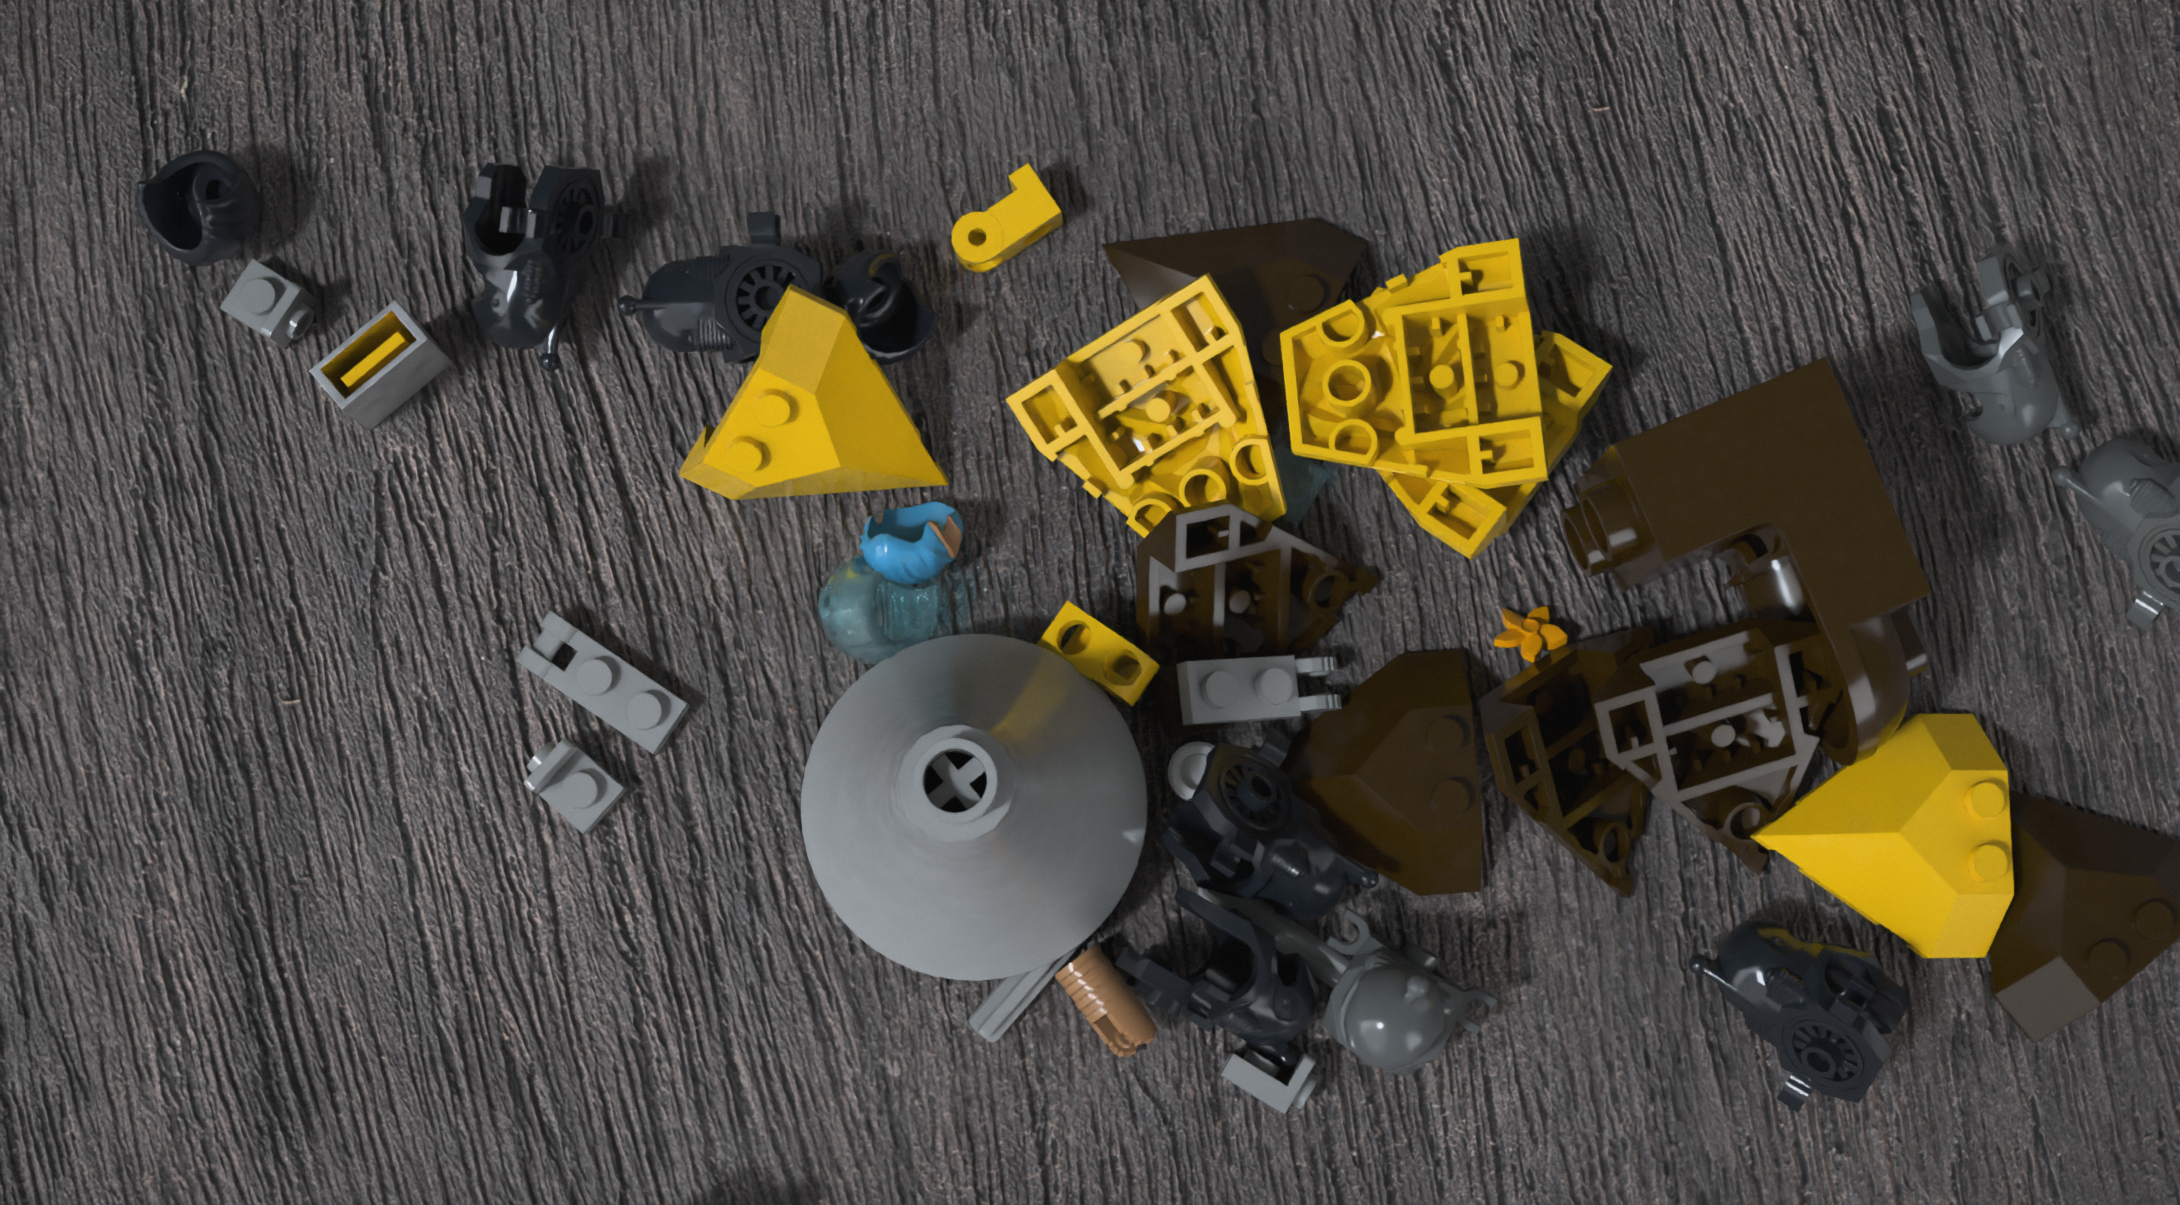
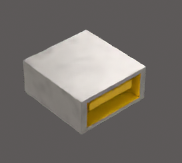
M394 300L309 371L345 413L368 430H371L448 367L452 360L424 327Z

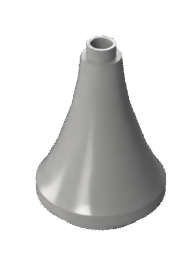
M992 634L945 636L910 646L882 660L852 684L833 706L816 736L805 767L801 793L802 833L810 865L823 894L842 921L871 948L907 968L935 977L973 981L1001 979L1027 973L1066 955L1095 932L1115 909L1136 870L1143 847L1147 824L1145 775L1138 749L1122 715L1101 688L1092 679L1089 680L1079 673L1070 662L1040 646L1015 638ZM986 773V790L983 797L980 798L970 785ZM955 797L967 809L957 813L941 810Z

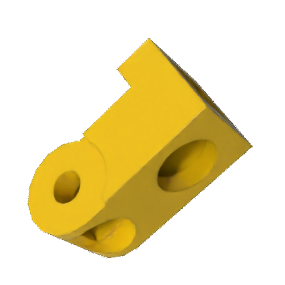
M1029 163L1008 176L1013 193L988 208L985 212H970L963 215L955 223L951 242L958 261L966 269L975 273L993 270L1064 224L1062 211Z
M1068 600L1036 644L1070 662L1079 673L1089 680L1092 679L1104 691L1130 707L1134 706L1160 668L1159 664L1135 645ZM1079 624L1062 649L1061 640L1064 633L1070 627Z

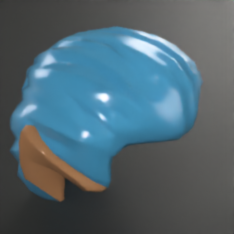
M936 501L905 508L885 509L881 514L878 524L873 515L867 517L864 524L865 533L860 536L862 543L859 545V548L863 552V557L867 564L884 578L902 584L929 583L932 578H937L949 562L956 559L960 543L963 540L964 523L958 510L950 507L948 502Z

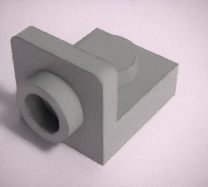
M252 258L219 308L278 346L286 349L292 339L298 340L310 327L315 314L313 307L318 300L295 282L288 281Z
M563 738L557 745L553 741L548 742L533 756L527 765V769L532 773L523 783L529 790L539 794L584 835L589 834L627 791L619 781L582 748L566 738Z
M1250 1049L1243 1059L1234 1053H1230L1218 1075L1283 1114L1287 1112L1291 1104L1301 1109L1319 1077L1310 1072L1316 1060L1307 1054H1301L1283 1084L1275 1079L1281 1068Z

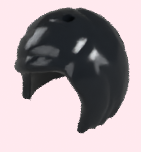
M214 150L193 151L181 155L164 165L151 179L137 182L135 201L139 206L138 214L142 217V224L148 229L150 235L157 239L166 252L170 253L174 259H178L187 265L204 267L224 260L242 249L255 234L261 214V198L247 171L229 155Z
M871 248L857 252L848 259L838 263L829 272L824 281L823 299L846 310L857 328L858 338L871 359H876L879 366L899 363L905 358L914 356L918 351L924 349L926 342L932 338V334L937 328L940 316L931 310L928 302L913 281L903 275L901 262L891 250Z

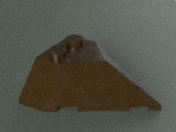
M1311 218L1101 244V247L1126 285L1138 311L1209 272L1242 325L1268 435L1271 437L1287 405L1280 333L1335 306L1366 244Z
M1224 499L1169 511L1137 546L1136 647L1160 666L1147 688L1165 735L1169 739L1175 740L1218 729L1228 724L1183 725L1176 664L1186 661L1294 655L1296 660L1337 621L1333 614L1356 592L1364 596L1380 580Z
M1749 617L1632 654L1590 700L1602 750L1606 758L1622 770L1625 769L1648 787L1650 792L1716 843L1720 842L1732 851L1747 867L1760 875L1768 854L1765 851V847L1750 836L1767 823L1776 821L1788 812L1820 737L1816 733L1829 702L1836 703L1842 687L1830 652L1817 623Z
M1639 627L1556 648L1479 699L1483 734L1498 789L1618 895L1629 899L1631 898L1634 875L1626 874V864L1631 852L1632 838L1640 839L1648 787L1627 770L1619 768L1604 755L1590 699L1632 654L1657 647L1652 627Z
M1460 651L1399 654L1342 698V709L1324 712L1292 737L1288 753L1279 769L1289 773L1293 793L1320 811L1324 828L1342 841L1349 857L1376 870V872L1398 883L1399 886L1417 896L1480 892L1483 826L1472 703Z
M2009 789L2014 896L1989 948L1992 972H1988L1991 996L2029 1041L2037 1043L2102 1005L2180 939V842Z

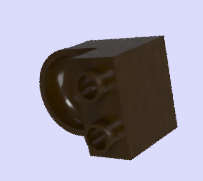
M1826 357L1613 444L1573 485L1580 503L1560 512V520L1571 553L1586 577L1591 578L1610 570L1618 591L1622 595L1710 558L1721 559L1726 563L1731 573L1728 582L1723 584L1724 589L1727 590L1737 586L1750 618L1817 623L1830 652L1842 687L1836 703L1829 702L1816 731L1820 737L1818 745L1840 765L1851 766L1874 756L1877 749L1883 746L1894 734L1908 706L1910 698L1909 678L1928 669L1925 650L1905 606L1932 594V591Z

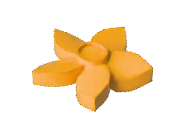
M1548 606L1533 609L1528 614L1527 619L1511 610L1503 608L1502 621L1508 630L1501 632L1494 638V646L1512 648L1521 645L1520 654L1523 659L1535 663L1541 655L1542 649L1554 650L1567 643L1568 635L1559 627L1549 624Z

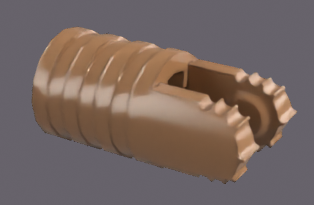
M1098 943L1054 975L1057 981L1065 988L1068 996L1073 999L1077 1008L1085 1015L1089 1024L1092 1025L1104 1043L1109 1046V1049L1113 1051L1114 1055H1117L1119 1058L1130 1057L1137 1052L1138 1045H1148L1155 1040L1154 1036L1156 1031H1158L1156 1023L1148 1015V1011L1130 986L1123 980L1121 974L1114 968L1110 959L1102 952Z

